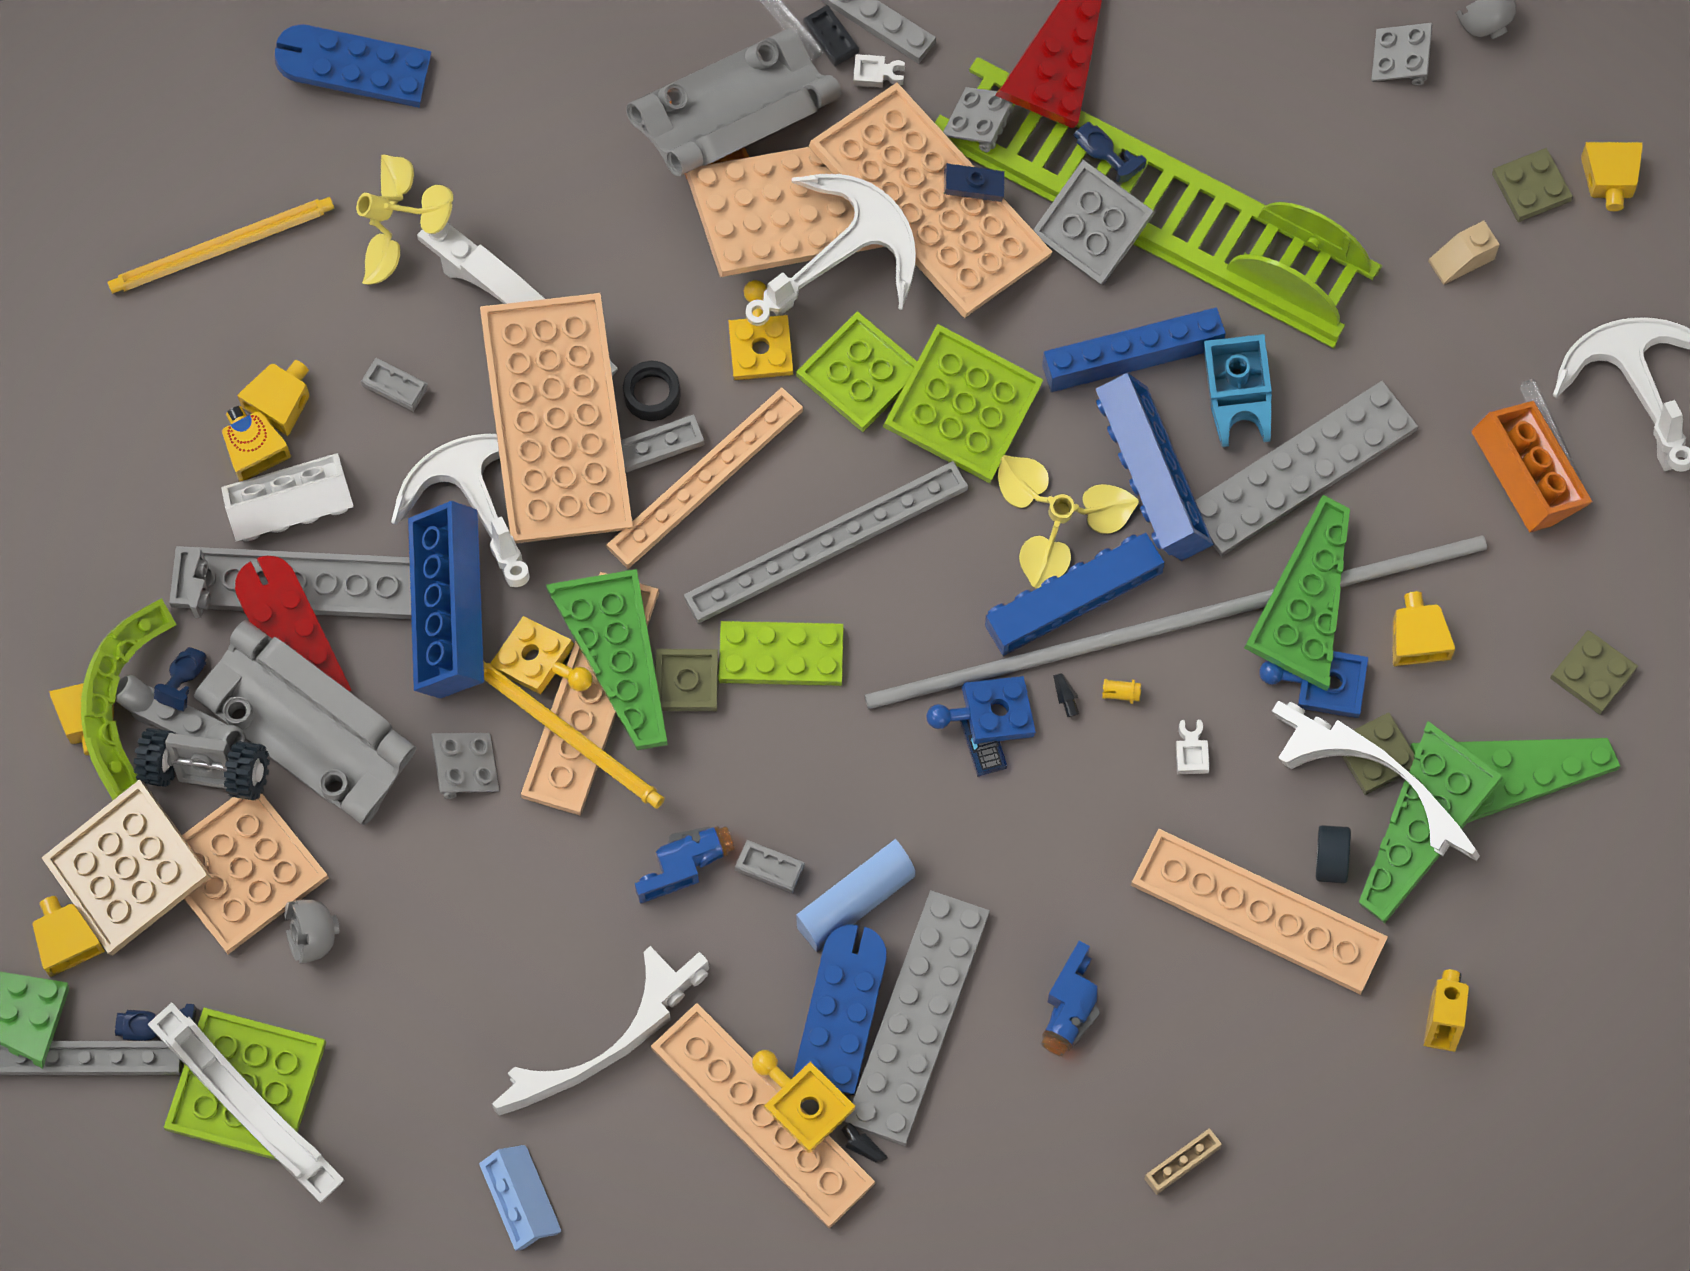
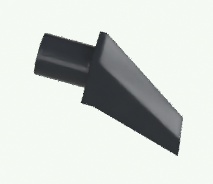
M1062 673L1053 675L1059 704L1064 705L1067 718L1078 715L1079 711L1075 699L1078 698L1076 692Z
M851 1123L841 1129L848 1139V1143L845 1145L846 1148L875 1163L882 1162L888 1158L866 1133L860 1135Z

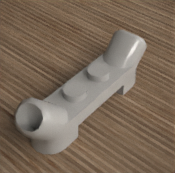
M126 675L119 680L115 701L126 708L132 717L148 726L152 724L162 730L173 731L176 734H189L194 737L217 738L227 741L231 752V747L233 744L236 745L237 741L245 742V734L238 726L227 725L187 705L184 712L163 705L154 699V688L146 685L134 675Z

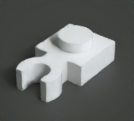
M856 54L853 86L883 88V80H888L893 85L897 82L899 85H903L904 76L895 75L894 72L905 71V62L896 60L890 64H885V56Z
M1185 720L1180 721L1179 734L1184 741H1176L1177 774L1209 773L1208 740H1198L1203 730L1201 720H1197L1196 730L1193 732L1186 730Z

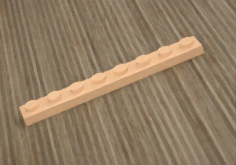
M781 387L632 521V529H624L607 544V549L629 569L803 412V406Z

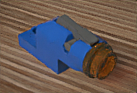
M718 826L713 828L703 827L671 834L668 844L661 846L656 851L662 874L650 873L639 879L640 882L634 883L640 904L699 883L696 866L703 868L717 859L728 856V852L735 850L727 826L720 829Z
M1078 941L1048 995V1003L1055 1007L1053 1008L1049 1024L1042 1034L1044 1039L1041 1045L1049 1052L1058 1056H1063L1066 1051H1070L1072 1045H1076L1100 1014L1096 1006L1097 985L1078 975V973L1081 975L1085 974L1092 958L1088 957L1090 946L1081 941Z

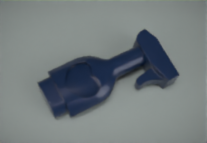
M1087 122L1074 133V137L1077 139L1076 143L1091 157L1107 161L1117 171L1116 180L1118 183L1127 182L1146 166L1147 159L1143 155L1136 157L1130 154L1128 150L1124 154L1127 160L1125 163L1114 152L1111 138L1097 125L1093 126L1090 122Z
M188 647L185 651L180 652L169 667L171 675L166 685L161 683L154 687V699L163 705L184 712L187 708L189 687L185 686L180 691L178 688L182 683L191 681L199 675L206 665V654L192 647Z
M186 1004L185 1008L179 1011L186 1018L190 1017L195 1023L197 1008L194 1004ZM127 1010L126 1013H117L115 1036H123V1040L148 1041L153 1039L157 1035L148 1026V1023L156 1015L150 1011Z

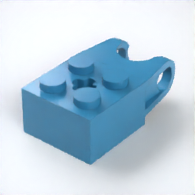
M1265 334L1204 341L1210 405L1221 446H1229L1230 429L1236 422L1241 420H1249L1255 423L1263 437V442H1270L1272 389ZM1240 369L1241 374H1233V370Z

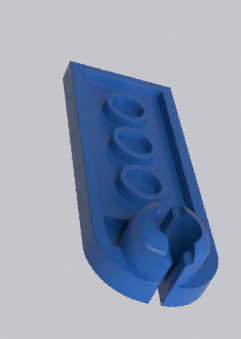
M304 24L294 25L285 29L277 39L275 64L279 72L289 80L420 108L431 59V51Z
M845 925L837 928L828 936L825 942L793 1077L796 1076L811 1062L842 1093L855 1095L887 960V951L882 938L875 931L864 927L858 954L852 953L855 939L859 932L858 925Z

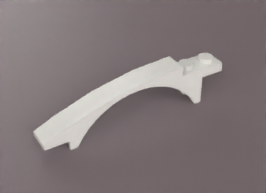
M448 222L436 234L426 233L423 229L417 234L418 240L440 257L443 272L448 277L469 281L493 295L503 304L545 299L481 244L479 246L475 245ZM610 361L613 376L618 368Z
M1280 701L1277 702L1272 710L1277 719L1296 729L1279 756V759L1285 766L1294 769L1306 762L1330 756H1355L1378 762L1399 774L1418 793L1428 817L1430 845L1436 853L1444 856L1449 846L1470 858L1478 860L1480 857L1479 853L1460 826L1425 786L1384 750L1338 720L1332 730H1330L1332 726L1319 717H1315L1314 720L1304 715L1305 710L1292 702H1289L1288 705Z
M651 946L643 952L646 966V981L642 1002L636 1017L624 1035L600 1056L573 1068L558 1071H533L514 1067L508 1072L513 1085L492 1103L495 1112L500 1116L532 1105L581 1083L629 1054L671 1020L670 1012L666 1007L670 1006L672 1008L684 998L685 994L683 992L691 985L695 987L704 981L708 976V960L698 952L681 969L675 972Z
M172 1002L148 1023V1026L193 1072L201 1083L320 1203L345 1181L316 1148L300 1136L251 1087L190 1017L186 1018Z

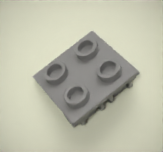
M1423 23L1376 29L1371 81L1410 78L1412 84L1423 85L1428 76L1433 24Z
M966 87L943 133L951 138L978 141L980 143L979 148L984 152H989L990 149L995 148L997 135L1002 134V128L1006 126V120L1014 110L1013 103L995 96L997 91Z
M490 733L431 734L440 793L444 794L445 799L455 798L458 792L499 791Z

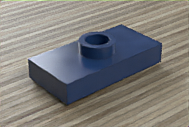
M947 163L944 168V194L1002 202L1004 198L1005 171Z

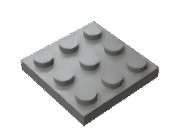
M1082 160L1033 231L1043 242L1097 282L1104 285L1156 212L1090 163Z

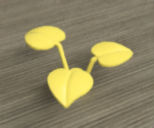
M381 155L382 196L363 193L357 201L356 210L358 215L369 218V224L376 226L383 233L373 237L368 245L363 284H377L386 280L398 265L400 245L397 241L391 240L392 233L380 223L388 220L393 210L422 214L420 220L421 227L429 234L440 232L447 224L452 211L453 193L448 187L443 185L431 186L423 193L422 208L396 205L399 201L403 200V194H406L411 189L414 177L412 163L402 157Z
M1007 455L1001 458L998 469V482L1000 491L1009 504L1018 508H1026L1033 499L1037 502L1050 504L1048 513L1054 521L1049 540L1043 536L1031 537L1022 545L1019 554L1021 568L1034 588L1041 587V584L1052 576L1059 578L1066 573L1071 561L1070 549L1066 544L1054 541L1060 523L1068 522L1074 511L1082 515L1088 514V525L1094 531L1101 534H1112L1120 530L1127 523L1139 503L1138 499L1128 491L1106 484L1095 485L1084 492L1082 501L1086 509L1079 507L1078 504H1074L1073 499L1065 494H1059L1054 498L1052 496L1041 497L1039 495L1045 492L1049 483L1048 473L1042 464L1030 458Z

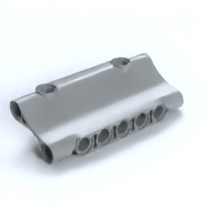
M788 28L628 103L626 113L633 126L644 133L655 145L673 175L681 176L817 112V109L838 100L841 97V88L833 76H824L818 72L812 64L798 33L794 29ZM667 95L671 98V103L668 101Z
M248 620L242 621L233 631L228 650L199 685L194 694L196 700L227 722L228 725L241 728L248 742L266 746V751L269 753L268 757L319 794L327 802L335 804L363 826L374 817L390 787L417 749L416 746L394 731L391 724L380 714L276 637L270 638ZM238 709L246 710L243 718L238 720L231 718L234 711ZM335 781L343 783L339 791H327L330 783Z

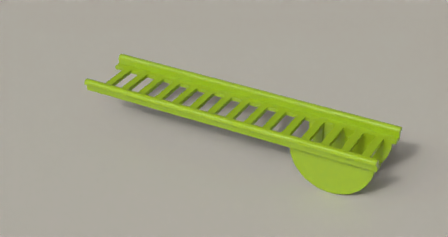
M979 57L975 59L969 69L970 73L983 79L977 89L991 90L994 85L1000 88L1010 74ZM1081 110L1079 123L1075 127L1080 128L1087 122H1090L1093 126L1097 125L1111 138L1114 152L1118 156L1122 151L1125 152L1126 150L1136 157L1143 155L1147 159L1145 168L1147 165H1150L1162 171V174L1144 201V204L1152 210L1159 203L1173 178L1188 185L1162 229L1148 223L1133 245L1334 349L1345 327V324L1340 322V315L1336 308L1337 304L1357 272L1373 280L1382 268L1381 264L1369 258L1363 246L1354 236L1330 218L1307 207L1287 202H1275L1264 205ZM1032 111L1029 112L1007 149L996 144L994 149L984 152L979 148L980 143L978 141L948 137L966 158L987 169L1005 171L1004 177L1051 202L1055 200L1087 154L1077 144L1058 175L1044 169V166L1069 128L1057 122L1032 162L1019 156L1020 150L1042 117V115ZM939 115L935 124L943 132L949 119ZM1101 160L1096 169L1107 176L1112 166L1107 161ZM1145 168L1127 182L1121 183L1120 186L1131 193ZM1201 191L1214 198L1187 243L1173 236ZM1225 205H1228L1238 210L1240 214L1217 252L1212 256L1200 250L1199 247ZM1252 218L1267 225L1250 254L1245 252L1244 255L1234 257L1229 264L1225 263ZM1277 232L1293 239L1279 262L1263 257ZM1304 245L1319 252L1306 275L1291 268ZM1331 258L1344 265L1345 268L1329 295H1327L1315 283Z

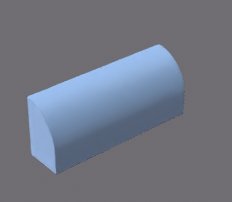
M894 839L796 914L797 929L816 952L824 947L828 936L834 930L845 925H853L915 877V868L899 842Z

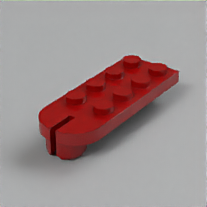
M276 556L258 557L257 562L268 581V584L262 585L252 562L246 563L237 574L235 591L248 621L270 638L276 637L351 692L352 689L292 567L285 560Z

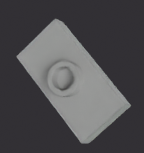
M378 358L374 359L361 380L363 387L413 412L429 388L428 383Z
M747 840L735 865V871L793 893L805 867V862Z

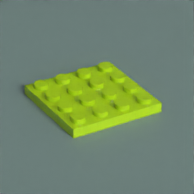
M937 324L889 413L883 428L948 462L953 461L957 467L990 483L1001 463V458L1008 450L1043 379Z
M203 1008L198 1023L200 1030L251 1087L298 1133L327 1043L326 1040ZM184 1065L164 1125L165 1131L277 1160L201 1083L193 1072Z

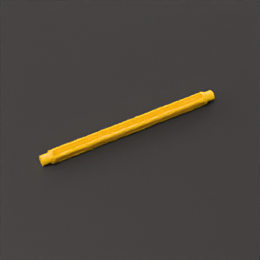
M330 196L322 200L315 199L119 274L118 278L107 281L112 294L124 290V292L323 216L325 212L333 210L334 205Z
M483 661L484 680L640 797L642 802L645 804L649 803L655 809H658L663 804L665 798L657 792L654 786H650L496 670L491 663Z

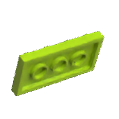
M721 621L719 683L842 686L844 625L835 623Z

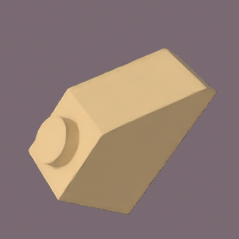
M1482 221L1458 233L1429 258L1428 262L1443 285L1495 260L1500 244L1486 222Z

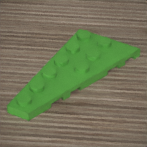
M1322 495L1244 649L1327 691L1330 686L1329 676L1333 660L1334 633L1337 626L1341 591L1340 582L1344 566L1343 556L1347 540L1350 508Z
M637 569L546 584L548 593L635 748L642 750L668 745Z
M1427 721L1409 773L1425 786L1462 829L1502 781L1503 777ZM1406 780L1392 813L1386 835L1381 842L1375 864L1370 871L1359 900L1362 907L1384 924L1440 857V854L1436 853L1430 845V828L1424 805L1418 793Z
M1608 738L1457 742L1503 777L1502 781L1468 822L1618 770L1620 767ZM1411 743L1410 748L1414 755L1420 743Z
M0 972V1045L8 1048L10 1053L18 1057L22 1055L32 1060L34 1065L43 1069L69 992L68 982Z

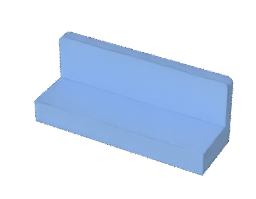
M525 1145L498 1149L479 1163L515 1251L527 1248L539 1238L557 1235L561 1232L560 1225Z

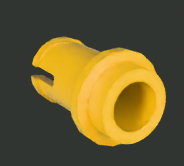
M1104 679L1102 699L1130 700V704H1133L1134 701L1140 702L1141 683H1136L1135 679H1132V682Z

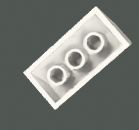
M338 453L221 487L225 509L236 541H252L257 539L260 534L270 531L274 533L282 532L291 525L313 523L321 516L328 514L340 515L345 513L348 508L354 507Z

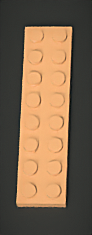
M639 583L646 624L648 626L659 595V589ZM575 641L567 666L573 669L576 667L588 669L592 674V684L587 690L579 692L573 690L568 680L562 677L551 711L604 751L616 712ZM545 726L524 783L521 798L581 816L598 766Z
M1158 829L1131 883L1132 887L1360 995L1388 938L1384 934L1161 829Z
M698 1003L651 1045V1049L829 1229L875 1185V1181L829 1135L812 1152L808 1153L764 1109V1105L782 1088L769 1075H760L754 1070L752 1066L753 1058ZM801 1108V1111H802L804 1114L808 1115V1114Z

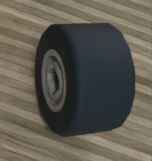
M1319 826L1316 856L1317 881L1347 882L1351 830L1349 827Z

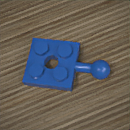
M1333 651L1330 676L1339 678L1342 685L1338 689L1328 688L1327 691L1269 661L1261 665L1259 675L1263 682L1270 685L1277 684L1281 680L1301 683L1298 706L1302 709L1359 718L1368 657Z
M1024 676L966 682L962 686L965 708L949 710L946 706L937 704L930 707L926 715L928 724L935 729L945 728L950 721L969 720L974 744L1031 738L1036 733ZM1000 704L1005 707L1007 714L1003 716L995 715L991 710V706Z

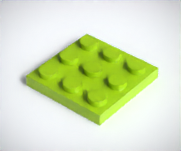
M857 311L796 371V377L861 432H864L900 395L917 361Z

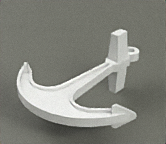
M816 174L792 178L791 182L817 192L842 196L849 200L854 207V219L848 228L792 278H788L782 272L767 285V290L764 291L763 301L753 300L747 305L746 318L748 322L755 326H761L769 320L770 311H773L776 316L783 315L794 306L799 289L861 248L871 244L885 246L895 256L899 310H903V304L912 284L916 252L911 227L897 203L875 185L849 175ZM755 309H761L763 314L756 317L752 312Z
M1627 318L1603 324L1586 333L1576 341L1565 355L1558 373L1553 397L1557 398L1569 387L1583 367L1590 362L1608 361L1615 364L1621 369L1655 424L1653 435L1657 439V458L1663 470L1674 469L1679 472L1689 470L1690 448L1685 446L1686 437L1682 432L1683 415L1675 400L1666 402L1663 405L1644 359V352L1650 346L1658 343H1668L1690 350V328L1657 318Z
M478 434L462 437L431 451L411 469L404 479L396 499L392 524L399 523L407 516L423 491L430 485L438 482L456 484L462 490L472 508L478 510V518L492 539L490 543L491 552L499 568L502 569L510 587L525 585L530 578L528 566L522 562L521 552L513 536L510 535L502 516L498 518L482 475L487 465L500 458L497 434Z

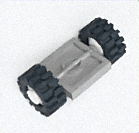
M147 728L146 731H143L141 734L142 738H139L137 742L139 748L135 749L137 758H134V764H136L134 773L137 774L136 779L143 781L145 784L166 787V785L171 784L170 780L174 779V772H176L179 782L224 788L230 797L248 800L259 799L260 794L264 792L263 785L267 784L265 778L266 775H269L267 766L270 764V759H267L269 753L266 751V746L262 744L237 741L236 745L233 744L231 747V752L227 741L217 738L194 737L189 734L181 735L173 731Z

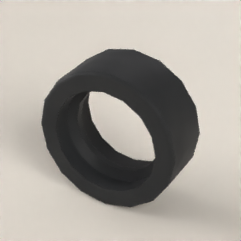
M653 360L640 362L629 370L624 379L623 393L625 404L629 411L639 419L647 421L662 420L671 415L677 408L681 396L678 376L665 363ZM653 376L662 378L667 382L670 391L667 399L656 405H646L640 403L635 398L634 388L640 380Z

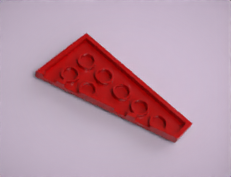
M1059 0L995 96L1070 128H1074L1079 123L1102 0Z

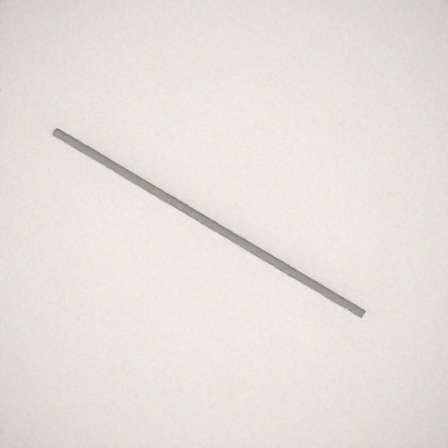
M1481 535L1346 570L1341 574L1340 587L1487 550V543L1485 537ZM1274 589L865 694V701L869 710L962 686L966 682L981 681L1264 608Z

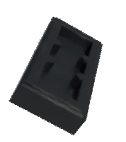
M828 5L803 18V24L834 67L859 53V47Z

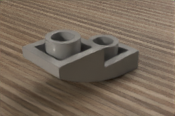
M189 547L185 566V589L194 617L201 619L203 610H207L211 602V592L205 580H203L207 574L208 561H206L201 549Z

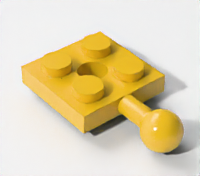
M752 280L745 285L744 296L748 302L753 300L763 301L764 291L767 290V287L759 280ZM755 309L752 314L759 317L763 314V311ZM788 315L770 316L769 320L761 326L752 325L747 319L728 320L734 380L793 375ZM756 342H766L769 345V350L764 354L754 352L752 347Z
M524 616L491 661L494 668L504 676L540 695L555 674L567 679L570 687L579 692L587 690L593 681L592 674L588 669L584 667L573 669L563 664L574 647L571 639ZM539 650L538 656L535 659L525 660L528 652Z
M761 1050L753 1057L752 1066L754 1070L760 1075H769L782 1088L764 1105V1109L810 1153L855 1110V1105L811 1062L790 1079L777 1067L778 1060L776 1055L769 1050ZM806 1100H814L818 1103L819 1110L813 1115H806L801 1111V1104Z

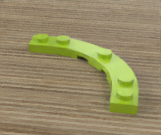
M162 598L133 613L108 633L95 651L83 683L81 720L84 739L91 761L112 800L116 799L138 781L136 779L137 774L134 773V768L128 760L119 739L116 721H113L112 704L115 703L120 680L119 675L124 665L129 662L139 648L154 637L177 625Z

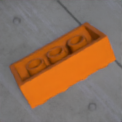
M1534 400L1489 412L1471 431L1529 533L1551 527L1593 502Z

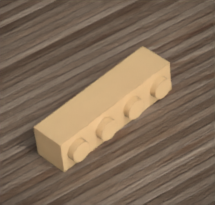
M1209 1128L1148 1172L1144 1179L1157 1195L1218 1151L1222 1144Z

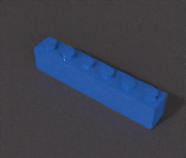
M1215 307L1044 351L1042 367L1050 392H1055L1203 354L1204 341L1225 339L1226 333L1218 309Z
M1147 533L1140 536L1136 534L1124 539L1117 548L1113 550L1110 548L1104 549L1096 554L1095 559L1086 564L1079 562L1073 565L1068 570V573L1059 578L1052 576L1046 579L1041 584V587L1034 591L1025 590L1007 605L1001 603L991 608L985 618V627L1001 654L1005 656L1162 574L1164 561Z

